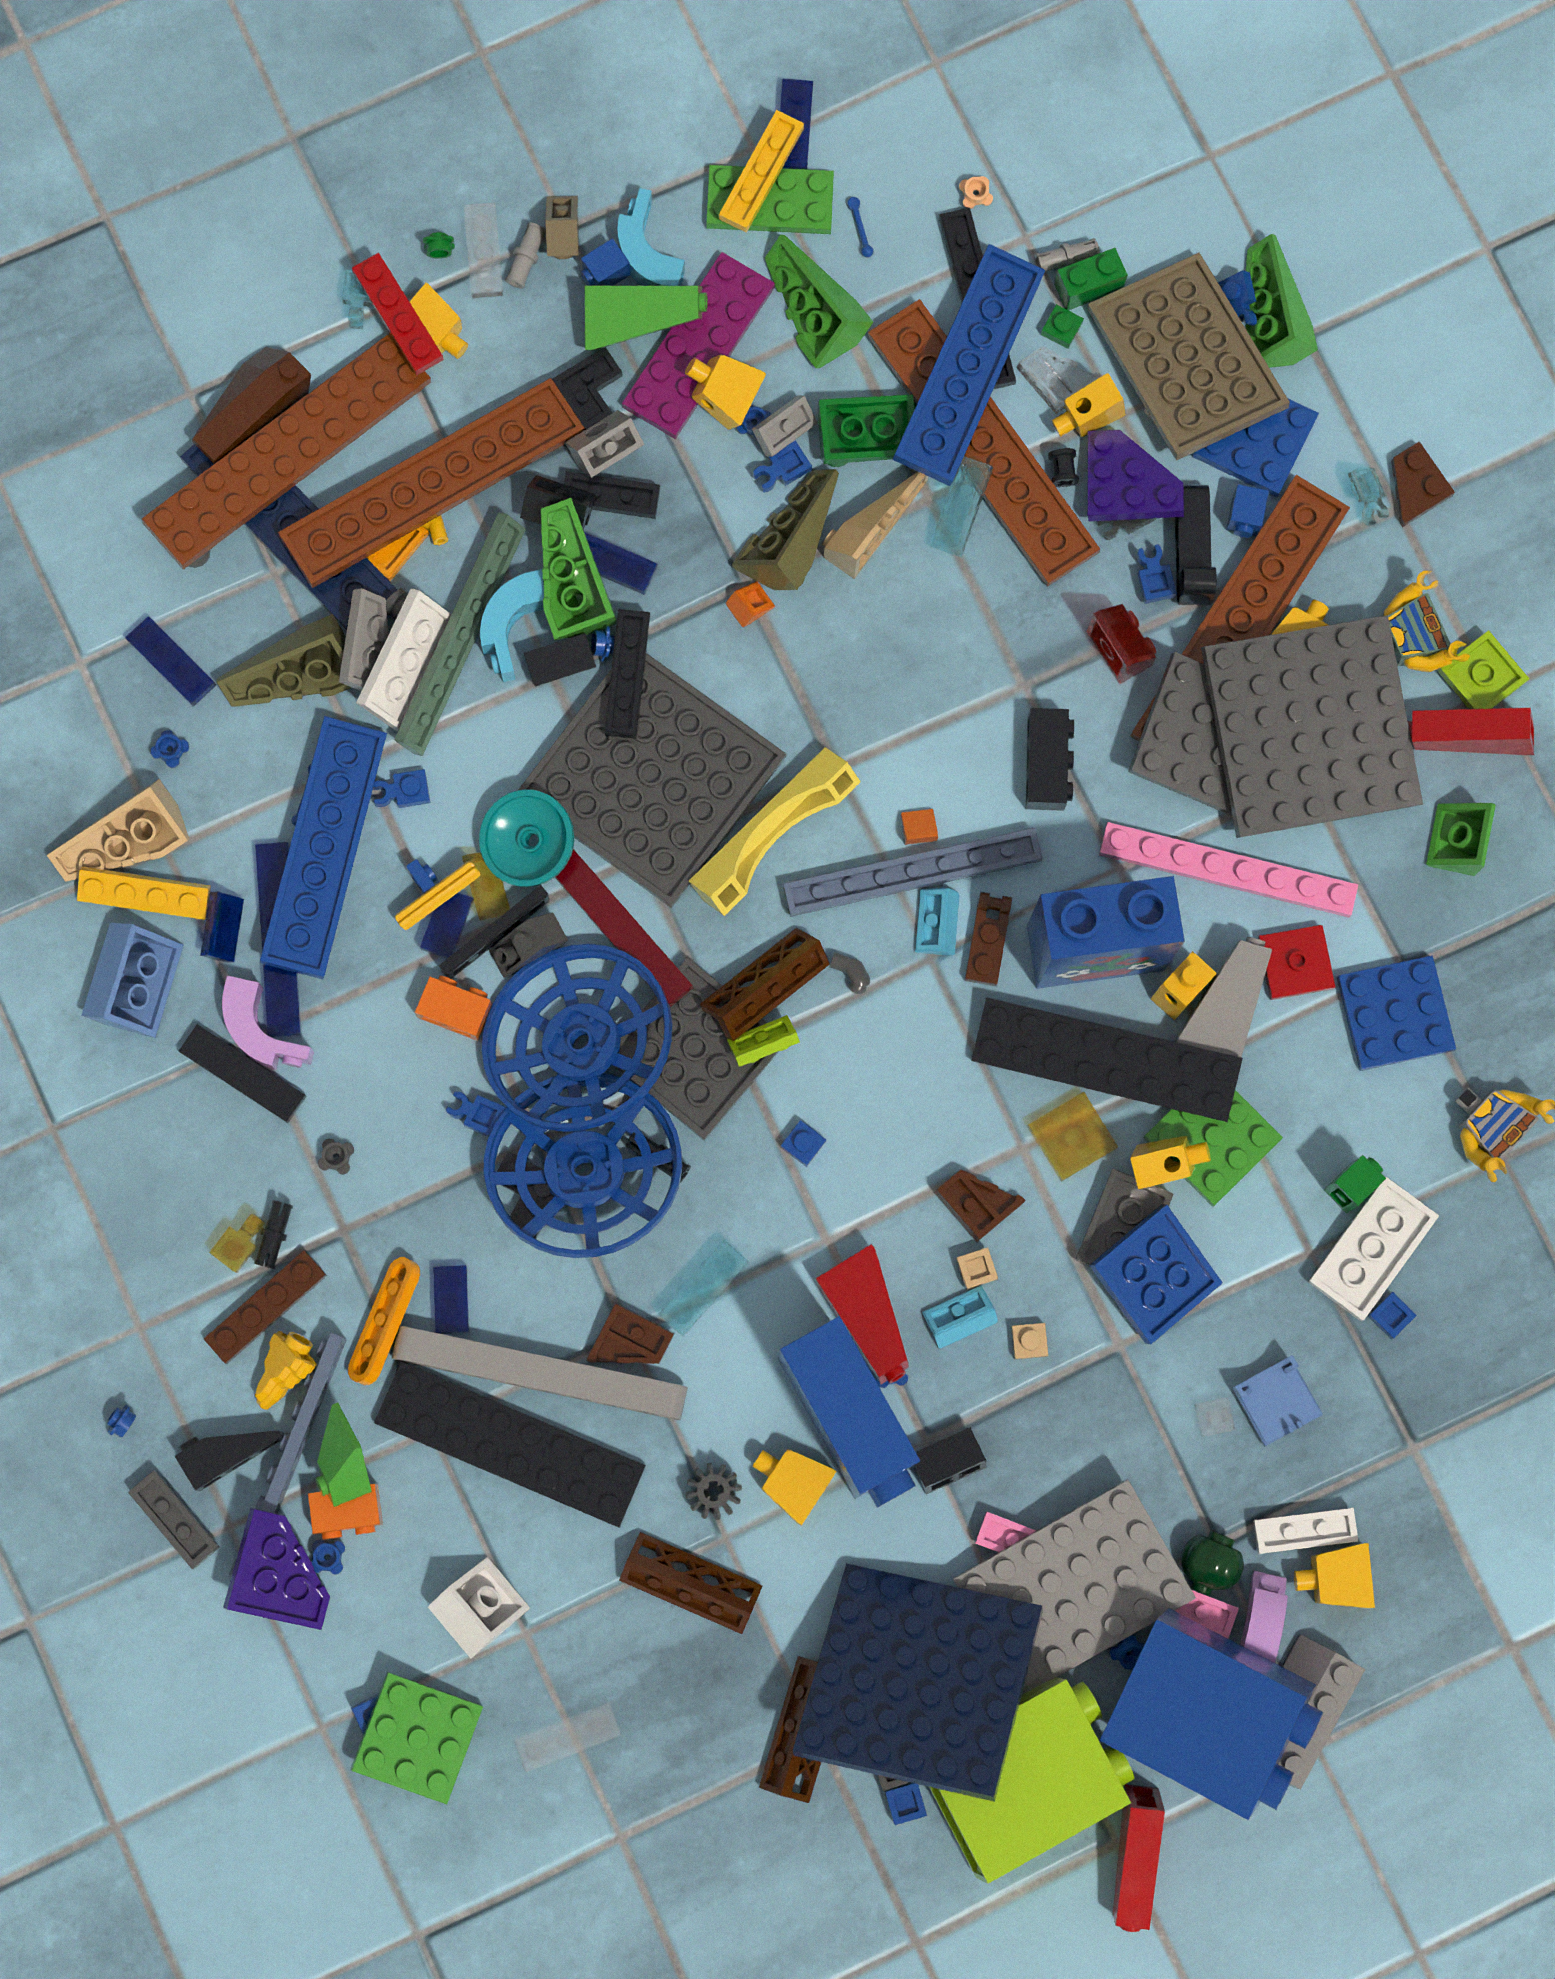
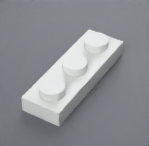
M1354 1508L1253 1520L1257 1554L1358 1542Z

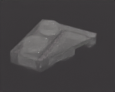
M1041 346L1025 357L1016 367L1056 415L1065 409L1064 400L1102 376L1098 372H1095L1093 375L1078 368L1077 362L1069 358H1062L1056 352L1044 346Z

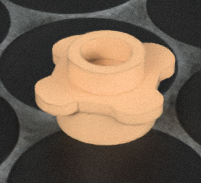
M984 176L972 177L960 182L959 190L963 192V206L965 208L973 209L976 205L983 204L984 206H989L992 203L993 196L989 193L988 178ZM977 190L979 194L974 195L973 191Z

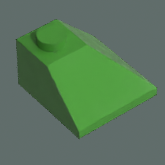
M338 1402L331 1406L317 1460L320 1476L315 1478L321 1495H328L334 1507L372 1492L361 1445Z

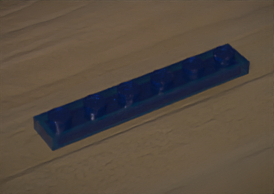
M288 842L255 844L262 950L289 852ZM263 964L268 1036L302 1035L298 973Z

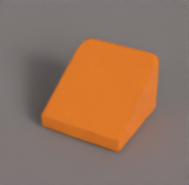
M758 581L734 591L726 601L727 607L742 627L751 624L775 607Z
M933 809L901 813L905 845L937 841L938 831Z

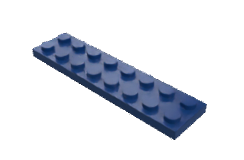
M988 244L892 460L951 486L1045 273L1044 269Z
M324 716L259 963L324 979L387 733Z

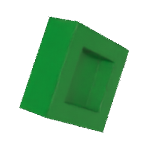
M1056 304L1042 329L1041 335L1069 349L1083 324L1084 318Z

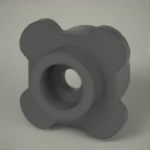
M326 1139L322 1143L323 1151L322 1158L318 1160L319 1168L323 1171L328 1169L336 1170L341 1175L348 1173L350 1170L349 1159L354 1153L353 1145L348 1142L341 1144L334 1142L333 1139ZM334 1154H339L337 1160L333 1159Z

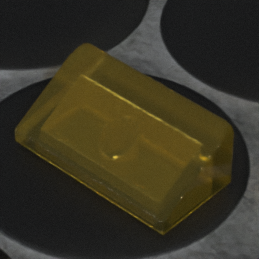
M482 854L463 855V863L465 864L467 861L473 862L480 872V876L469 884L479 920L483 921L497 917L510 910L503 881L490 871L484 862Z

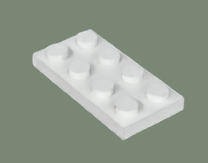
M410 589L356 703L398 732L451 614L420 590Z
M1387 1177L1373 1191L1308 1281L1309 1284L1361 1322L1365 1320L1439 1217L1438 1214Z

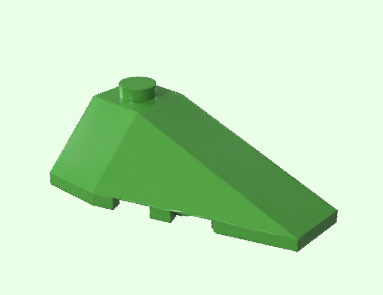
M1270 234L1247 250L1246 271L1250 272L1256 302L1250 304L1249 307L1256 314L1257 324L1254 326L1246 324L1245 329L1268 367L1272 368L1294 365L1316 352L1318 347L1312 322L1277 237L1274 234Z
M780 235L764 259L777 292L783 294L788 309L785 310L788 320H793L798 335L795 338L798 346L815 368H821L857 346L873 324V321L856 299L788 237Z
M572 498L542 508L543 610L554 639H566L584 633L589 635L594 630H602L605 626L616 625L617 618Z

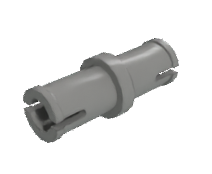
M531 222L527 224L521 244L514 250L513 255L515 258L505 279L509 285L520 289L524 288L532 264H536L539 258L536 254L546 234L544 227Z
M1095 238L1073 245L1064 243L1058 249L1036 253L1034 255V262L1036 266L1049 271L1066 267L1100 253Z

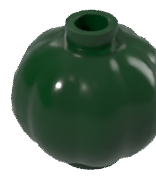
M1210 1530L1208 1537L1198 1534L1184 1545L1180 1557L1181 1567L1186 1576L1193 1581L1192 1589L1210 1595L1212 1590H1226L1239 1581L1244 1570V1561L1241 1552L1233 1548L1234 1539Z

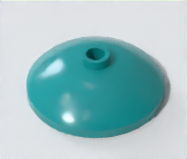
M536 790L514 791L498 799L486 813L479 834L480 851L487 867L502 881L519 887L539 886L555 878L568 863L574 846L573 824L566 809L552 796ZM532 835H536L538 838L534 846H531L529 843Z

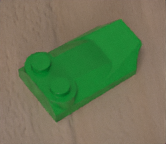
M913 394L819 399L818 430L823 464H828L831 467H842L850 462L892 460L916 407Z

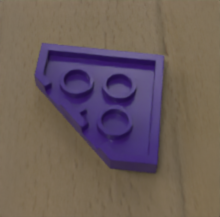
M1121 430L1088 431L1087 516L1089 522L1184 517V484L1179 478Z
M250 1508L223 1608L322 1630L330 1595L317 1577L309 1557L291 1530L292 1527L286 1516Z

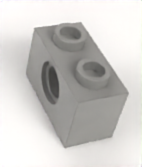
M619 410L565 442L578 468L591 478L645 445L632 419Z

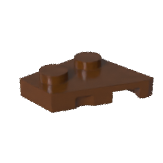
M1420 441L1393 457L1391 464L1393 476L1396 479L1395 492L1396 499L1399 500L1401 514L1399 520L1402 527L1454 495L1455 491Z
M959 1170L934 1192L976 1242L981 1240L1026 1201L1022 1196H1013L998 1189L999 1186L988 1181H980L975 1175L963 1170Z
M615 1303L586 1361L590 1363L659 1364L675 1333Z

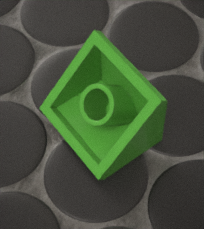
M1494 803L1438 804L1426 865L1475 876L1485 865L1496 805Z

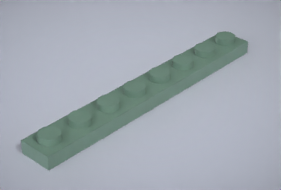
M497 514L394 741L413 754L423 756L480 631L486 605L499 589L526 530L508 514Z

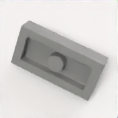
M798 395L752 428L765 456L773 457L818 422L805 396Z

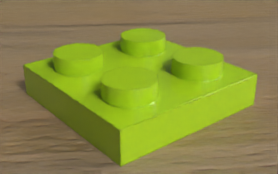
M1489 630L1457 654V656L1465 653L1469 654L1470 657L1466 662L1452 660L1450 665L1438 670V673L1469 709H1493L1530 679Z

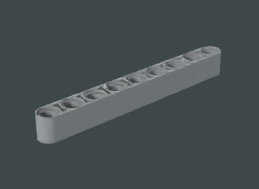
M399 1326L391 1358L406 1363L674 1420H681L688 1387L405 1326Z

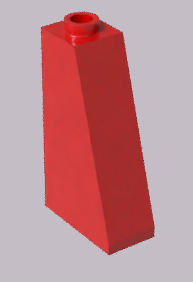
M1531 708L1412 711V721H1408L1410 736L1415 750L1534 755V721Z
M870 1244L817 1277L816 1282L836 1316L841 1317L858 1350L879 1383L883 1384L886 1381L893 1383L906 1374L905 1369L909 1365L874 1246Z
M1125 1784L1124 1790L1131 1804L1122 1809L1113 1917L1115 1926H1119L1128 1932H1139L1140 1929L1150 1930L1165 1809L1159 1788Z

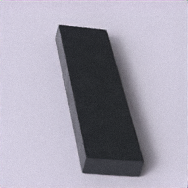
M618 609L605 736L637 739L650 612Z
M542 885L438 965L443 975L450 979L454 978L549 903V895Z
M198 1024L179 1049L182 1055L286 1123L290 1122L307 1097Z

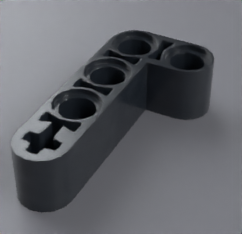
M1184 485V517H1175L1176 592L1178 605H1210L1216 593L1217 574L1216 568L1212 567L1209 485Z

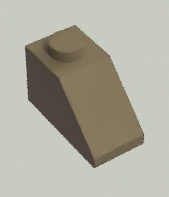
M578 196L547 197L545 217L547 256H554L557 259H569L572 256H579Z

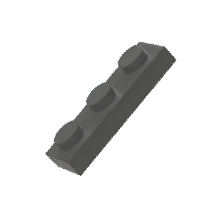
M153 1470L128 1492L191 1569L198 1567L220 1548L156 1470Z

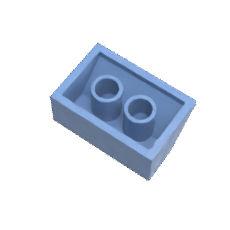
M110 922L81 1016L108 1026L156 1038L184 945L133 924Z

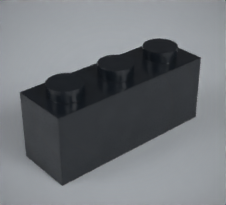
M1030 708L1027 718L1026 809L1064 811L1067 801H1072L1073 782H1068V770H1073L1074 751L1068 750V739L1074 738V719H1069V709Z

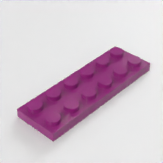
M721 252L699 285L702 286V292L707 293V312H702V319L670 329L622 402V408L674 439L678 437L698 406V403L692 398V393L698 382L685 374L690 361L693 358H697L707 365L708 361L715 356L725 355L730 357L775 288L774 282Z

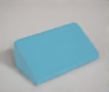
M950 888L920 889L915 952L947 956L955 955L959 893Z
M982 1285L922 1312L939 1349L998 1322L995 1309Z

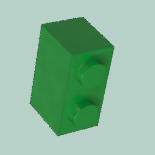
M1112 248L1058 269L1054 286L1064 308L1072 310L1123 288L1128 274L1116 248Z
M1362 1155L1350 1163L1324 1191L1347 1214L1358 1207L1386 1178L1381 1174L1383 1168L1377 1161Z

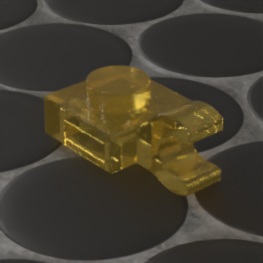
M251 1214L238 1231L229 1226L209 1253L232 1271L238 1273L256 1250L257 1246L250 1240L261 1230L265 1222L256 1215Z

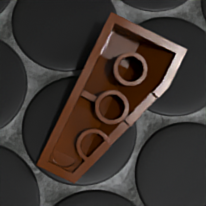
M265 347L242 364L192 438V442L213 463L217 462L309 393L311 373L290 352Z

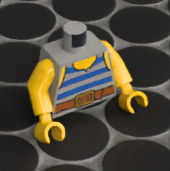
M1467 1088L1455 1100L1469 1114L1458 1126L1461 1130L1460 1139L1465 1156L1481 1170L1486 1171L1487 1177L1491 1182L1497 1181L1494 1170L1499 1169L1504 1174H1507L1503 1158L1539 1120L1536 1115L1540 1114L1547 1124L1554 1122L1553 1117L1546 1114L1549 1110H1555V1101L1551 1099L1542 1101L1524 1093L1504 1089L1500 1091L1493 1090L1483 1099H1480L1471 1089Z

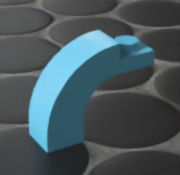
M639 188L637 198H631L628 214H619L617 227L619 248L630 262V276L640 286H681L685 274V260L666 256L655 251L645 239L644 232L652 206V191Z
M542 569L521 574L506 582L494 593L484 610L480 626L483 654L496 652V654L490 655L495 674L501 672L503 682L515 680L508 648V637L511 628L524 615L543 610L544 582Z

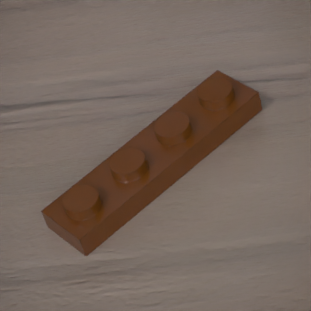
M303 1250L204 1338L205 1342L225 1364H228L327 1275L308 1253Z

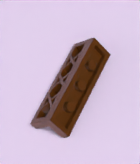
M795 928L701 1002L702 1010L719 1021L725 1037L732 1041L736 1040L830 965L820 940ZM796 942H802V944L799 947L789 949ZM778 962L773 967L765 968L770 963ZM754 981L747 987H741L746 982ZM730 1000L720 1009L716 1007L720 1002Z
M641 1532L637 1537L619 1579L623 1583L740 1634H743L763 1586ZM641 1546L655 1551L658 1557L650 1559L638 1552ZM681 1562L686 1565L689 1571L680 1572L675 1570L671 1563ZM702 1576H713L719 1584L714 1586L707 1584ZM740 1588L751 1593L749 1602L735 1596L733 1589Z
M798 1656L759 1788L783 1797L809 1803L821 1762L794 1756L793 1747L818 1662ZM802 1773L804 1780L800 1793L794 1792L792 1790L796 1777Z

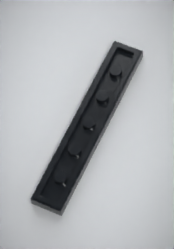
M970 208L939 215L961 303L983 257ZM1008 355L994 389L1016 384L1010 355Z

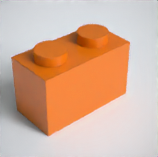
M439 975L438 979L429 977L415 1011L417 1018L478 1041L486 1023L487 1015L492 1007L491 1000L487 999L488 994L473 987H470L468 991L456 987L458 982Z
M370 1484L372 1492L335 1507L328 1495L322 1496L320 1492L308 1493L313 1534H322V1540L342 1537V1531L355 1529L356 1535L376 1532L375 1526L383 1525L378 1484Z

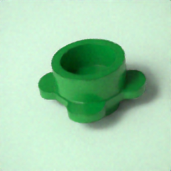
M436 232L423 238V243H425L424 250L427 251L428 257L442 259L452 255V250L455 248V244L452 243L454 242V237L448 236L446 233Z

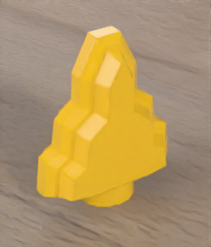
M278 1331L273 1334L269 1342L270 1350L264 1361L265 1372L257 1385L255 1393L256 1403L262 1409L267 1410L281 1400L288 1389H292L302 1379H305L317 1365L309 1354L313 1347L312 1342L298 1333L289 1332L286 1335L282 1331Z

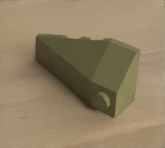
M836 469L813 470L788 496L789 504L778 514L773 513L767 519L770 525L759 537L753 534L746 541L732 564L733 568L774 591L798 590L812 567L838 479V471Z
M331 614L301 627L220 676L216 682L231 707L270 703L272 699L291 697L292 700L302 699L304 695L321 694L322 697L336 695L352 688L339 682L346 636L334 615Z

